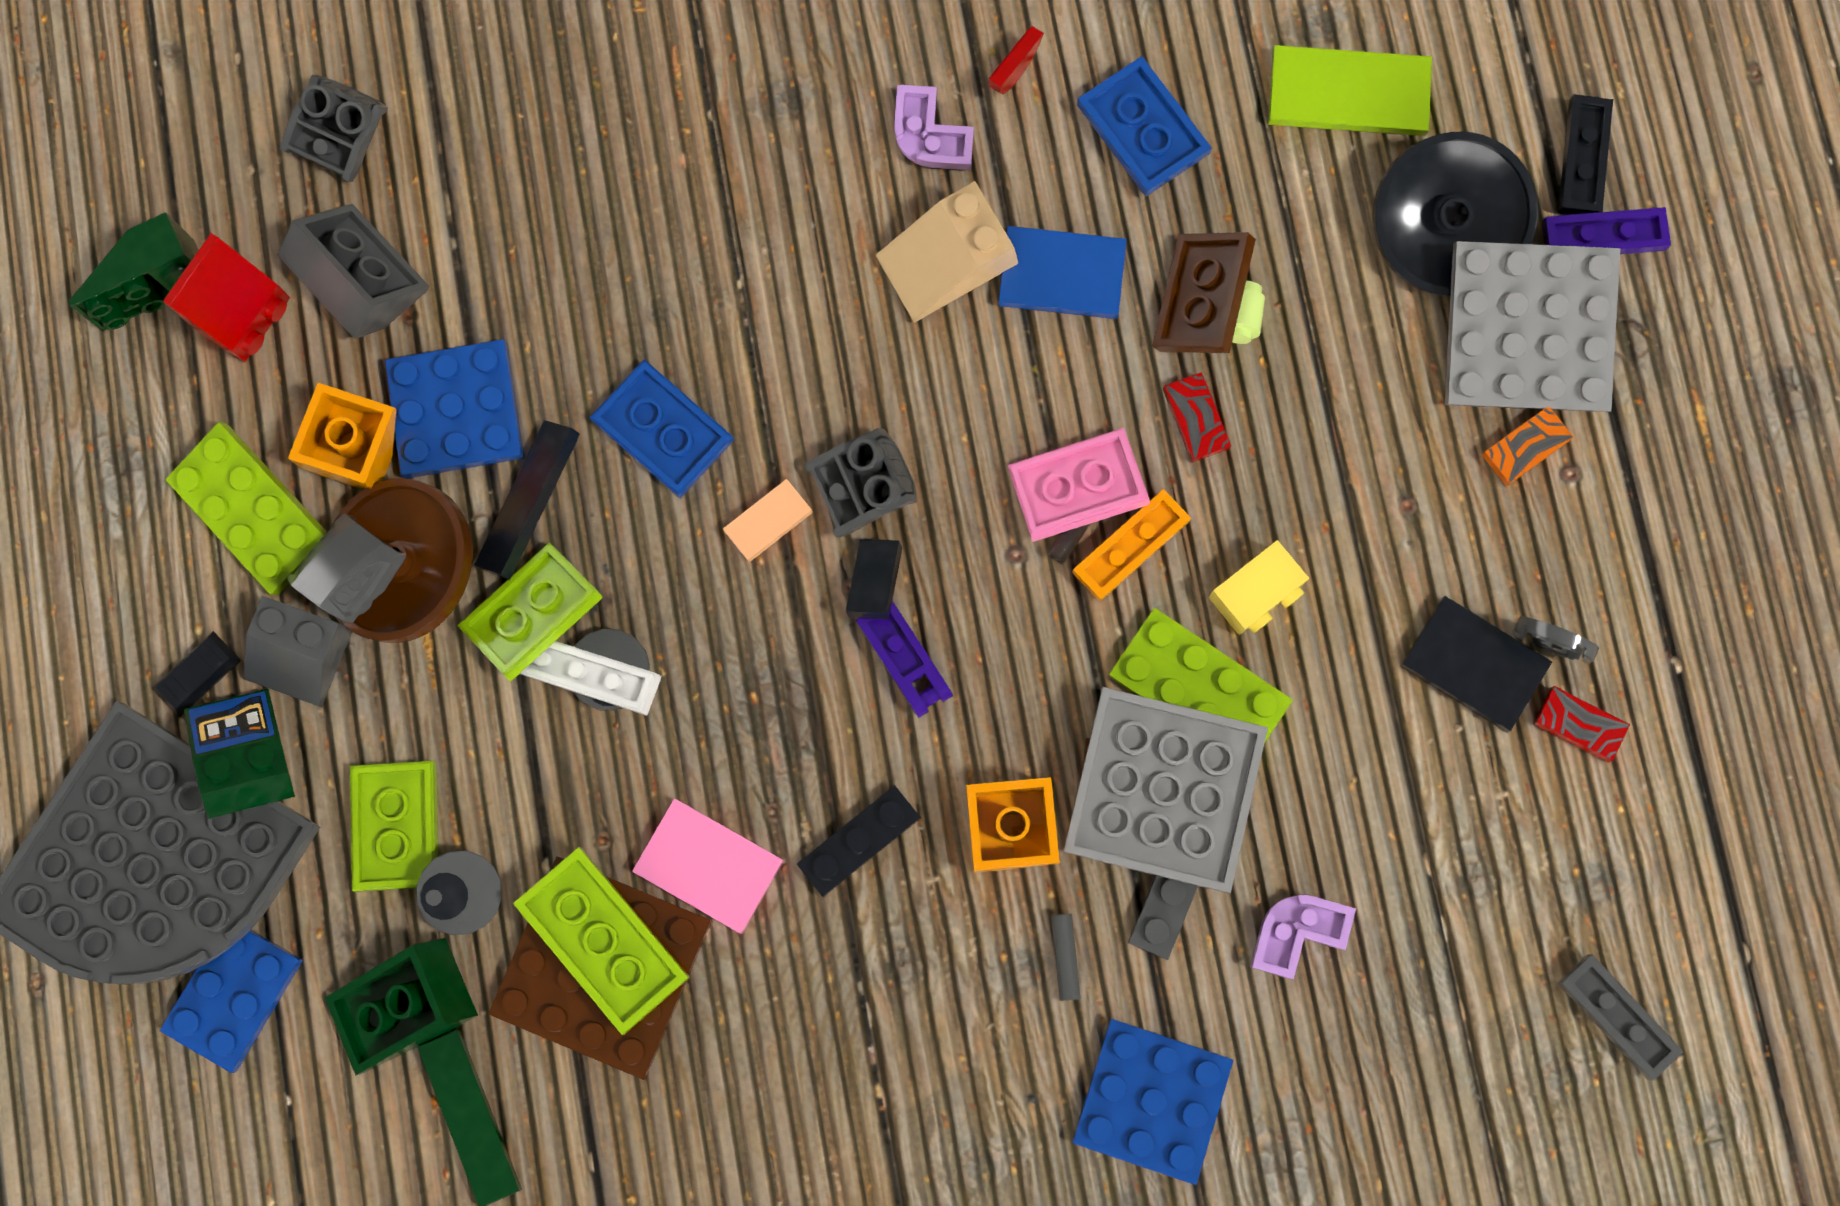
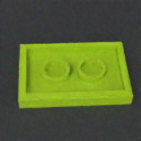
M549 542L514 573L510 580L503 583L457 626L511 682L603 597Z
M421 761L350 766L352 892L416 888L422 871L434 858L438 857L436 762Z

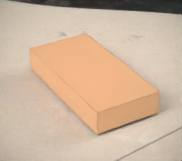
M786 479L724 527L723 531L745 559L751 562L813 512Z

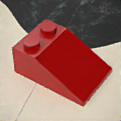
M210 233L163 302L207 340L241 361L246 362L250 355H254L262 347L264 335L272 323L282 318L290 297L277 283L219 237Z

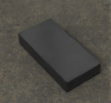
M860 539L846 606V613L849 618L889 620L902 553V545L899 540Z

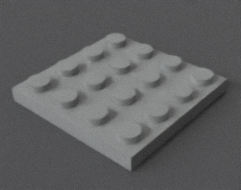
M1462 241L1453 243L1445 405L1541 410L1550 407L1552 410L1611 412L1620 248Z
M1103 687L1063 852L1230 894L1268 727Z

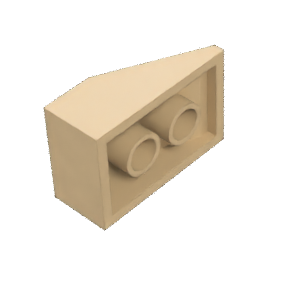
M975 181L939 201L876 254V258L914 323L1019 264L1012 242Z

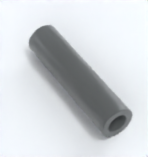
M1072 914L1052 915L1060 1001L1081 999Z

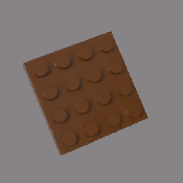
M556 856V859L552 865L551 870L554 869L564 859ZM606 876L684 971L690 975L712 920ZM528 922L488 1014L645 1080L687 981L625 1035H621Z

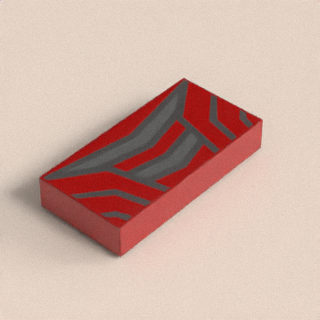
M1202 372L1164 385L1163 392L1192 463L1231 448L1230 441Z
M1556 686L1550 688L1533 723L1608 763L1614 760L1630 726L1629 723Z

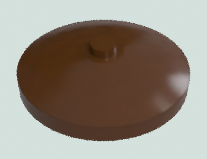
M395 478L375 483L372 489L365 488L344 506L334 522L344 513L351 515L359 525L394 550L404 554L406 558L386 590L373 600L371 607L365 613L358 615L353 624L342 621L339 618L338 620L355 634L384 643L408 642L420 638L437 628L453 612L463 596L470 577L473 559L470 529L464 514L452 498L438 488L421 481Z

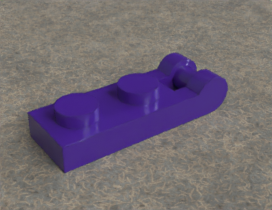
M893 601L889 620L862 618L856 620L858 626L918 718L928 713V707L939 700L945 702L953 697L950 688ZM926 676L931 686L918 694L912 684Z

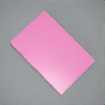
M1124 428L1008 465L1032 542L1150 505L1145 485Z
M674 798L632 872L738 933L743 934L784 860Z

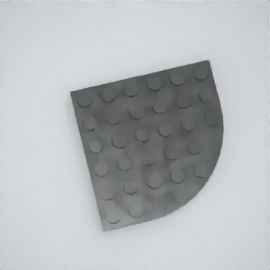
M116 700L0 876V935L53 969L79 979L99 983L132 985L168 980L189 973L229 950L254 927L275 900L317 834L320 826L280 801L208 819L198 788L190 744L128 705Z

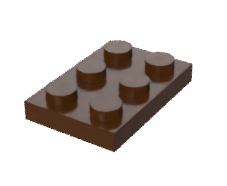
M1249 232L1178 234L1152 346L1159 352L1230 353L1256 241Z

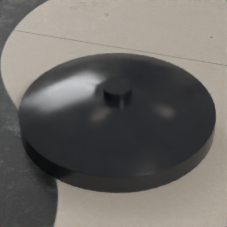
M1473 132L1442 133L1412 145L1401 153L1387 169L1380 181L1374 199L1372 212L1373 231L1381 255L1389 267L1401 279L1422 291L1450 296L1453 243L1462 241L1531 244L1537 227L1538 201L1535 186L1528 170L1522 161L1505 145L1493 138Z

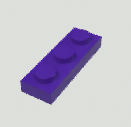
M1666 207L1548 216L1541 222L1544 245L1620 248V254L1666 251L1671 246Z

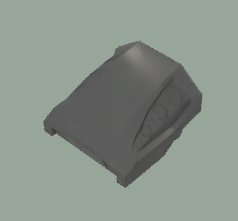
M312 75L307 88L301 95V99L291 113L279 149L301 156L342 176V179L353 182L360 170L379 120L387 112L388 107L379 100L343 83L320 75Z
M876 428L865 435L840 444L804 464L807 472L812 473L836 527L833 530L836 537L841 538L853 533L890 512L917 502L916 488L898 446L885 429Z
M344 513L334 522L327 534L313 547L296 572L290 574L287 579L293 588L319 608L342 621L353 624L358 615L365 613L371 607L373 600L386 590L406 556L359 525L351 515Z

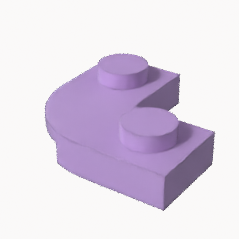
M897 85L895 138L901 152L909 160L923 167L971 170L974 127L935 124L937 87Z
M1297 895L1279 901L1270 908L1262 921L1250 967L1288 979H1294L1304 939L1346 950L1356 908L1310 895Z

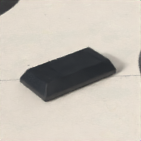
M213 631L157 682L152 689L178 717H181L184 714V709L192 707L231 671L241 659Z

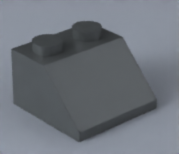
M262 596L246 633L243 679L322 707L352 631L335 621Z

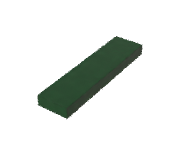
M461 1030L453 1031L417 1047L478 1206H487L521 1191L522 1187Z

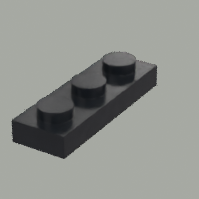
M1573 94L1569 100L1558 212L1586 214L1603 212L1613 99Z
M894 785L799 861L797 865L821 896L825 897L918 822L921 817Z

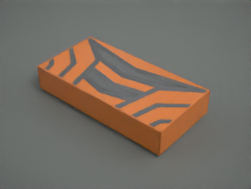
M1546 407L1486 450L1482 457L1507 487L1571 441L1574 436L1550 407Z

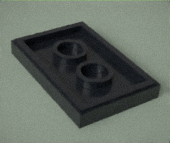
M1444 596L1436 606L1400 667L1508 733L1522 714L1552 661L1452 599Z

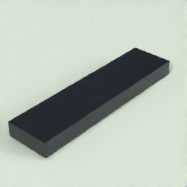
M547 420L543 421L474 566L505 579H511L580 433L564 425Z

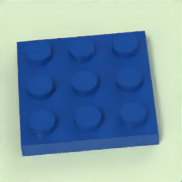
M504 339L385 360L391 406L396 409L395 437L400 473L403 478L409 479L524 459L508 345Z
M1110 1018L1072 1143L1197 1185L1234 1060Z

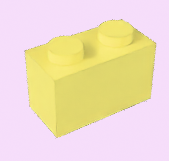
M1277 540L1214 589L1208 598L1239 636L1247 629H1250L1255 634L1273 619L1269 614L1271 610L1280 603L1286 609L1305 594L1300 587L1306 583L1309 577Z

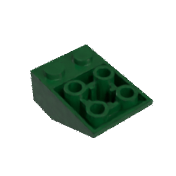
M166 212L128 229L70 298L68 303L71 308L102 331L121 328L128 323L130 318L143 312H155L164 307L165 303L163 300L198 252L197 245L194 239Z

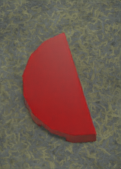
M1034 26L1028 28L989 77V87L1004 95L1016 84L1041 43L1044 34L1042 31Z

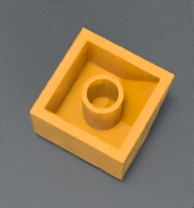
M317 383L288 459L302 470L362 490L365 488L372 489L373 484L384 480L392 459L396 409L377 401Z
M1051 777L966 785L973 873L1060 863Z

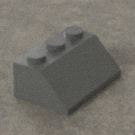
M353 204L293 220L277 254L354 339L385 329L424 295L429 288V285Z

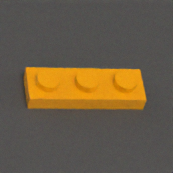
M1163 489L1150 500V505L1143 506L1077 565L1072 573L1101 602L1186 526L1192 518Z

